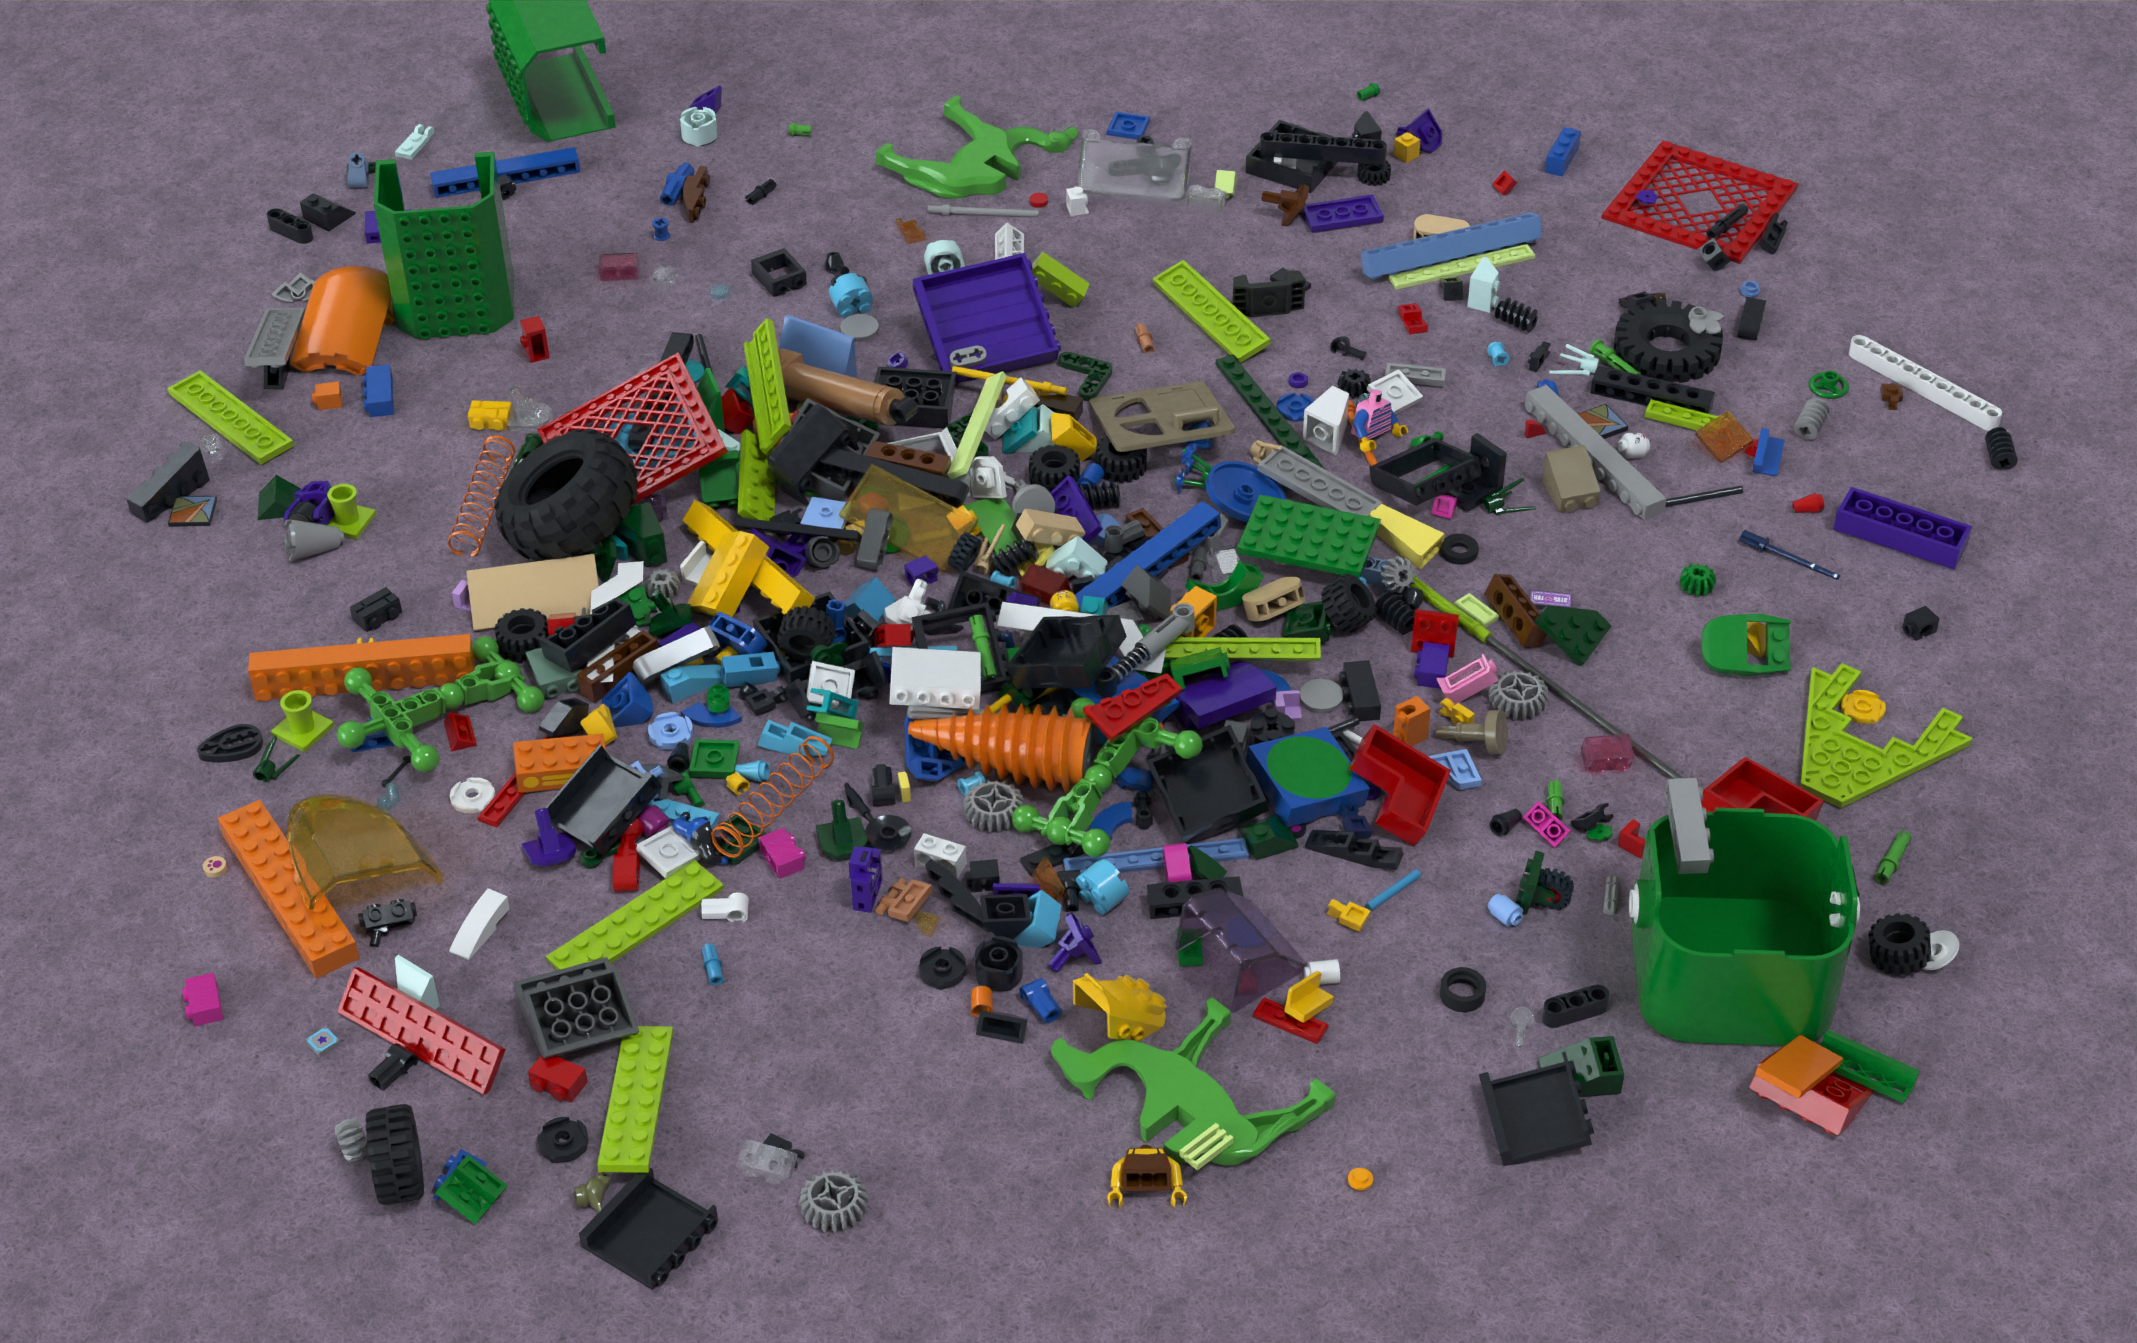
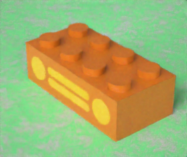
M594 734L513 742L518 792L561 789L599 744L606 750L604 735Z

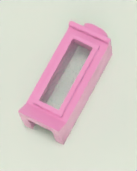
M1482 654L1481 658L1445 678H1436L1446 698L1450 699L1454 704L1460 703L1499 681L1495 674L1498 671L1492 659L1488 661L1484 654Z

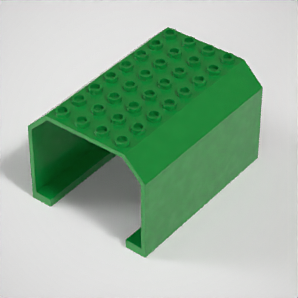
M488 0L486 10L488 15H490L488 20L489 28L493 32L490 36L492 44L495 45V50H493L494 59L497 60L499 70L501 69L511 97L514 98L515 106H518V112L522 116L524 126L527 125L531 133L547 142L616 128L614 113L581 46L594 43L599 54L606 53L605 38L587 1ZM573 47V54L533 62L539 54Z
M494 151L475 153L481 200L470 206L405 211L396 159L376 160L374 208L397 327L416 339L493 333L514 319V271Z

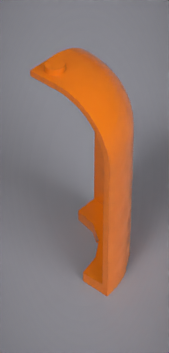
M351 265L338 267L321 275L313 284L290 365L303 373H310L316 369H326L327 365H334L336 369L348 371L355 375L362 376L365 374L366 367L372 366L391 298L387 273L371 267Z

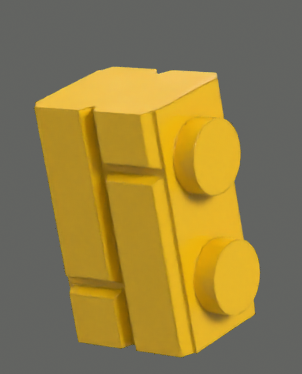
M472 400L468 411L469 426L477 430H509L514 416L512 402Z

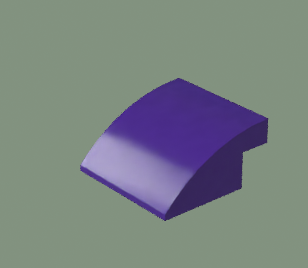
M1244 661L1230 662L1231 670L1227 671L1228 677L1224 678L1222 668L1219 666L1205 671L1201 675H1194L1184 679L1186 689H1182V693L1175 697V699L1180 701L1181 705L1172 713L1185 730L1192 731L1276 700L1277 687L1255 666Z

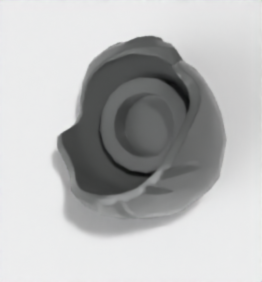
M827 536L813 537L807 542L805 547L807 562L819 568H826L831 564H835L839 560L841 553L840 547Z

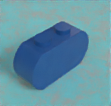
M718 612L707 625L711 627L720 647L725 649L727 646H731L738 655L762 653L767 647L766 640L758 631L722 612Z

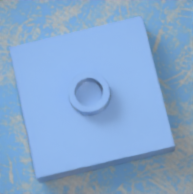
M812 497L800 524L844 529L852 510V503Z

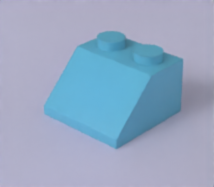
M1040 890L1028 898L1031 925L1013 939L1018 943V946L1042 948L1047 944L1053 943L1056 939L1062 905L1043 890Z

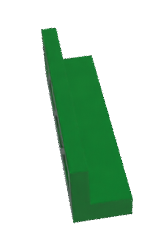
M1827 1030L1824 1034L1821 1046L1843 1057L1842 1064L1833 1072L1901 1103H1905L1915 1087L1920 1070L1833 1031ZM1893 1088L1903 1091V1093L1896 1091Z

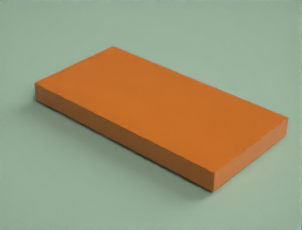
M1799 1035L1758 1066L1755 1075L1799 1099L1842 1064L1843 1057Z

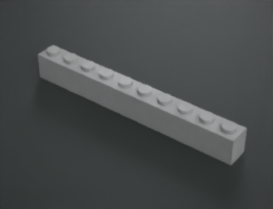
M1545 385L1527 392L1526 410L1532 412L1537 417L1538 422L1543 423L1552 435L1555 434L1563 446L1569 448L1585 445L1596 477L1599 480H1603L1608 485L1609 490L1615 492L1624 504L1627 503L1635 515H1639L1643 520L1664 513L1667 498L1553 390Z

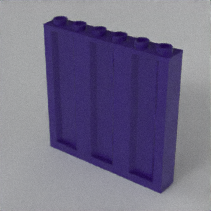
M1025 253L913 279V292L940 371L952 372V367L950 366L951 353L955 350L972 346H982L986 350V361L982 365L967 369L993 374L1058 360V354L1061 351L1060 342L1055 340L1054 325L1049 323V311L1047 307L1044 308L1043 294L1041 291L1038 292V280L1036 275H1032V263L1030 259L1027 260ZM978 353L974 354V356H976L977 358L981 357L978 355ZM955 358V360H957L958 363L962 362V360H960L959 358ZM956 375L955 383L977 378Z

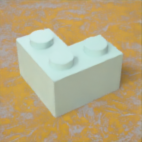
M1076 536L1050 555L1046 563L1045 572L1056 582L1061 583L1072 575H1075L1077 578L1092 575L1093 579L1096 580L1101 574L1105 573L1107 560L1083 539Z

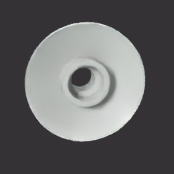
M1945 930L1930 933L1931 959L1930 962H1927V966L1922 969L1936 970L1944 967L1955 958L1959 950V940L1954 933Z

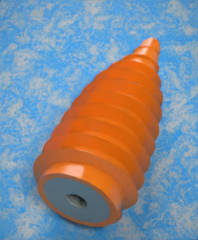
M1004 703L1000 713L992 714L990 706L987 704L983 714L975 715L972 707H970L968 714L956 717L954 712L952 717L918 719L914 720V722L910 721L908 727V734L912 735L913 738L936 745L940 751L944 749L950 751L955 761L959 760L961 756L965 757L969 769L975 768L980 763L984 775L989 776L994 768H996L1001 781L1006 780L1010 773H1013L1017 785H1021L1029 777L1034 789L1038 788L1042 781L1045 780L1050 792H1053L1059 783H1062L1065 794H1068L1080 782L1081 778L1084 779L1086 770L1093 766L1095 759L1097 726L1086 715L1084 718H1075L1072 707L1066 716H1059L1056 705H1054L1049 715H1042L1039 704L1032 714H1026L1023 703L1020 704L1016 713H1009L1007 705Z

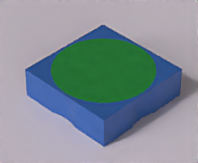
M1327 727L1248 746L1245 761L1254 773L1261 790L1268 797L1270 805L1286 828L1314 821L1326 815L1340 814L1342 805H1345L1349 811L1353 805H1356L1358 808L1365 806L1370 788L1360 775L1349 769L1352 762Z

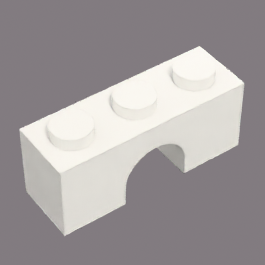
M1019 378L1006 390L1008 393L1007 401L1001 407H994L985 431L995 440L1040 401L1034 389L1023 378Z

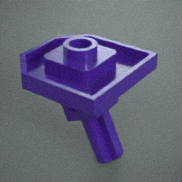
M1429 109L1423 111L1406 127L1397 128V136L1408 132L1420 139V150L1426 153L1433 152L1442 144V130Z
M547 808L535 810L534 813L539 832H537L538 839L521 843L522 850L534 865L549 866L568 861L576 853V846L564 832L557 834L556 828H552Z
M1072 912L1067 914L1065 919L1070 929L1058 942L1061 948L1048 963L1049 968L1054 972H1059L1071 956L1076 959L1085 953L1095 965L1101 964L1102 961L1092 941V938L1095 936L1088 925L1083 926Z

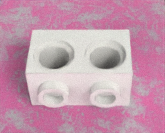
M925 833L914 848L916 867L926 869L925 864L932 859L958 878L967 864L966 846Z

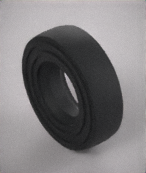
M1466 534L1449 535L1444 538L1441 544L1442 557L1452 564H1469L1478 556L1479 547L1477 541ZM1454 546H1463L1468 551L1458 553L1453 551L1452 548Z

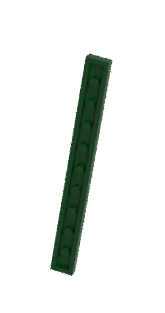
M1229 355L1216 359L1217 367L1279 445L1325 469L1234 355Z

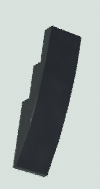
M1312 830L1305 844L1308 850L1373 868L1397 870L1404 855L1402 847L1380 846L1377 839H1357L1355 832Z
M930 859L925 864L928 876L937 882L941 895L949 899L952 910L985 931L990 932L983 924L982 909L975 897L952 873Z

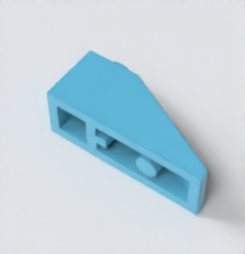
M682 665L660 674L662 691L673 704L706 690L715 684L722 683L721 665Z

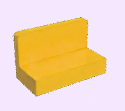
M1315 971L1289 988L1284 1012L1304 1023L1333 1003L1334 996L1319 988L1321 972Z

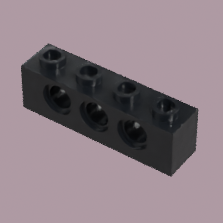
M1240 876L1147 884V903L1150 919L1243 911L1244 896Z

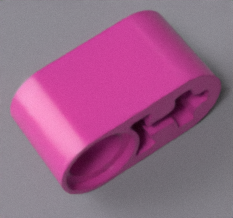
M1186 843L1163 845L1162 855L1166 880H1169V883L1192 881Z

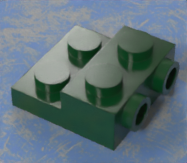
M1322 601L1301 604L1288 610L1282 635L1283 638H1320V643L1329 641V636L1334 635L1332 620L1324 610Z

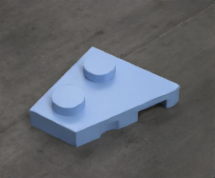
M1467 749L1429 756L1451 770L1447 781L1458 790L1481 786V778Z

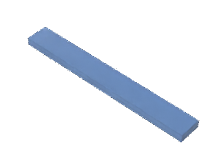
M1245 838L1186 844L1187 847L1192 845L1216 862L1249 858ZM1162 847L1108 853L1102 857L1082 856L1065 858L1063 860L1065 871L1080 870V873L1102 859L1113 864L1120 873L1164 868Z

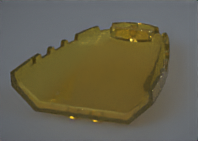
M327 793L302 799L289 812L287 838L288 851H290L291 866L294 867L296 883L309 910L314 909L317 900L338 883L419 868L431 874L438 885L443 883L444 874L424 847L389 812L373 803L348 795Z

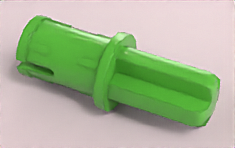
M1554 780L1548 783L1546 803L1549 805V811L1561 821L1563 819L1562 805L1564 804L1562 784L1559 783V780Z

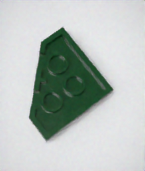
M1553 605L1543 608L1534 620L1559 648L1579 666L1586 662L1612 627L1596 610Z

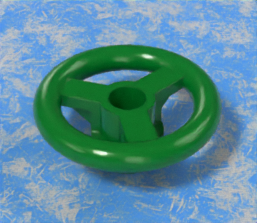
M1829 370L1817 373L1809 380L1810 390L1822 398H1840L1846 395L1849 390L1847 380L1835 371ZM1838 381H1839V382L1842 384V386H1843V389H1842V390H1839L1838 387H1837V382H1838ZM1819 389L1830 390L1832 393H1826Z

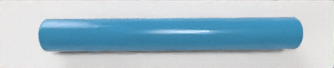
M1415 869L1366 903L1365 907L1373 911L1420 878L1421 873Z

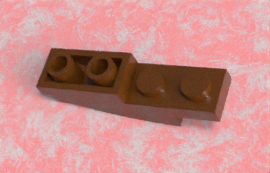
M700 166L695 176L687 175L684 183L685 213L690 223H694L695 219L700 217L701 208L706 206L705 186L710 183V175L706 166Z

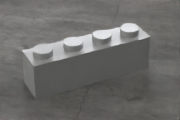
M1697 778L1668 779L1665 788V798L1678 874L1708 873L1710 863L1714 862L1713 849H1709L1708 846L1710 830L1705 828L1704 823L1707 819L1706 808H1702L1701 805L1703 801L1702 787H1698Z

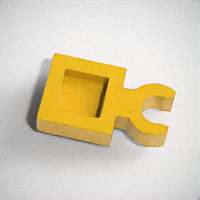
M1448 698L1440 702V705L1444 707L1439 710V713L1445 717L1449 716L1455 726L1458 722L1474 723L1475 713L1460 703L1454 705Z

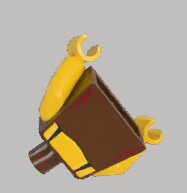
M1149 1145L1130 1148L1127 1150L1126 1157H1122L1112 1168L1110 1187L1113 1188V1191L1107 1196L1110 1207L1113 1199H1119V1208L1123 1206V1196L1120 1189H1123V1191H1171V1188L1174 1189L1171 1196V1205L1175 1207V1198H1181L1183 1206H1185L1187 1194L1181 1190L1183 1182L1180 1165L1167 1156L1163 1148H1152Z

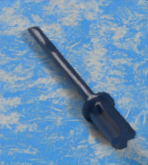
M1744 530L1741 534L1739 541L1759 549L1761 553L1767 549L1833 579L1838 580L1840 578V575L1769 544L1770 538L1768 537L1765 539L1747 530Z

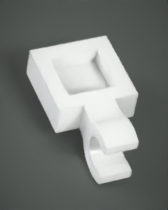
M917 586L913 599H905L899 619L912 623V617L924 615L927 606L921 604L926 589Z

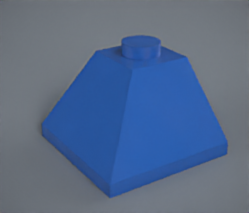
M631 672L602 698V704L609 707L614 728L643 724L654 713L652 697Z

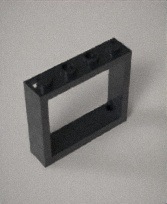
M1432 438L1369 467L1371 482L1374 486L1415 506L1482 476L1479 457L1436 438ZM1436 460L1452 467L1417 484H1412L1399 478Z
M989 602L912 617V628L917 648L928 649L924 630L967 622L970 617L974 619V615H982L986 631L990 636L989 644L998 678L981 681L980 694L1003 690L1001 685L1008 681L1010 676L1007 668H1004L1003 661H1006L1004 648H999L998 642L1001 641L999 628L995 629L993 622H996V615L994 610H990Z

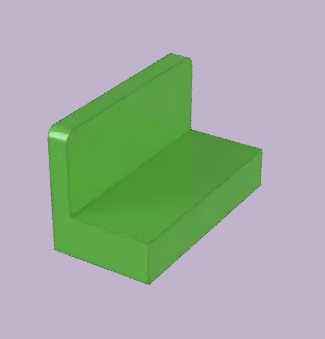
M816 713L815 722L819 723L817 732L832 738L830 744L854 749L859 748L864 723L859 720Z

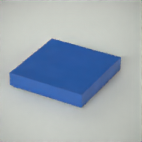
M1116 112L1106 131V135L1137 140L1138 137L1144 135L1150 123V117Z

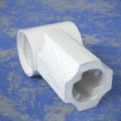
M737 892L731 894L728 898L702 899V919H728L730 922H745L748 917L749 898L747 895Z

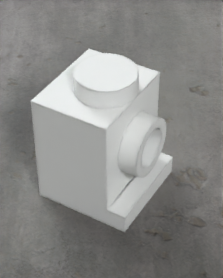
M1074 187L1066 189V206L1070 215L1089 214L1086 207L1088 199L1087 195L1083 194V188Z

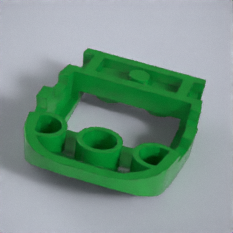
M1760 613L1726 615L1713 618L1706 623L1702 630V658L1711 670L1723 674L1731 673L1741 676H1754L1784 671V673L1791 670V620ZM1747 622H1766V665L1747 664Z

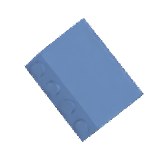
M790 315L785 316L779 345L780 349L801 353L804 363L807 365L857 378L854 337Z

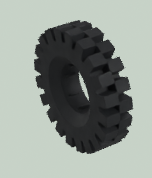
M1656 300L1654 307L1650 301L1641 303L1640 308L1633 306L1628 309V313L1624 312L1620 316L1616 325L1614 350L1618 357L1640 372L1641 375L1647 372V377L1656 379L1660 375L1663 380L1673 382V377L1676 376L1679 383L1689 382L1690 376L1697 380L1702 378L1704 373L1709 374L1714 370V366H1717L1720 360L1723 332L1722 328L1721 332L1716 334H1710L1705 331L1702 333L1694 332L1689 326L1690 320L1688 318L1691 309L1696 307L1694 305L1688 304L1682 309V302L1672 300L1671 307L1666 304V300ZM1657 337H1672L1682 341L1686 347L1678 351H1665L1654 347L1649 341Z

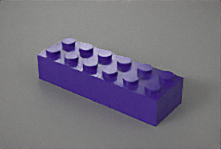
M1851 487L1837 510L1833 530L1955 570L1968 545L1972 526Z

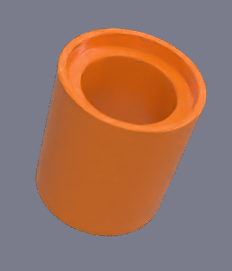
M978 986L972 989L971 1013L974 1017H977L980 1011L993 1012V994L989 987Z

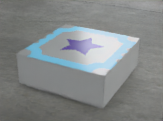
M327 1027L322 1028L305 1039L306 1044L319 1057L340 1045L339 1039Z

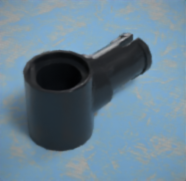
M1080 870L1057 871L1058 892H1061L1064 896L1066 912L1079 910L1078 894L1080 888L1076 878L1081 874Z

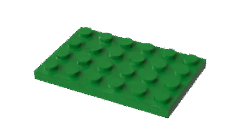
M1259 495L1237 546V554L1339 575L1351 574L1360 579L1380 528L1381 519Z

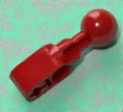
M638 816L619 837L621 845L618 847L617 854H614L613 888L615 893L639 891L640 857L639 853L636 852L637 845H635V841L642 836L643 826Z

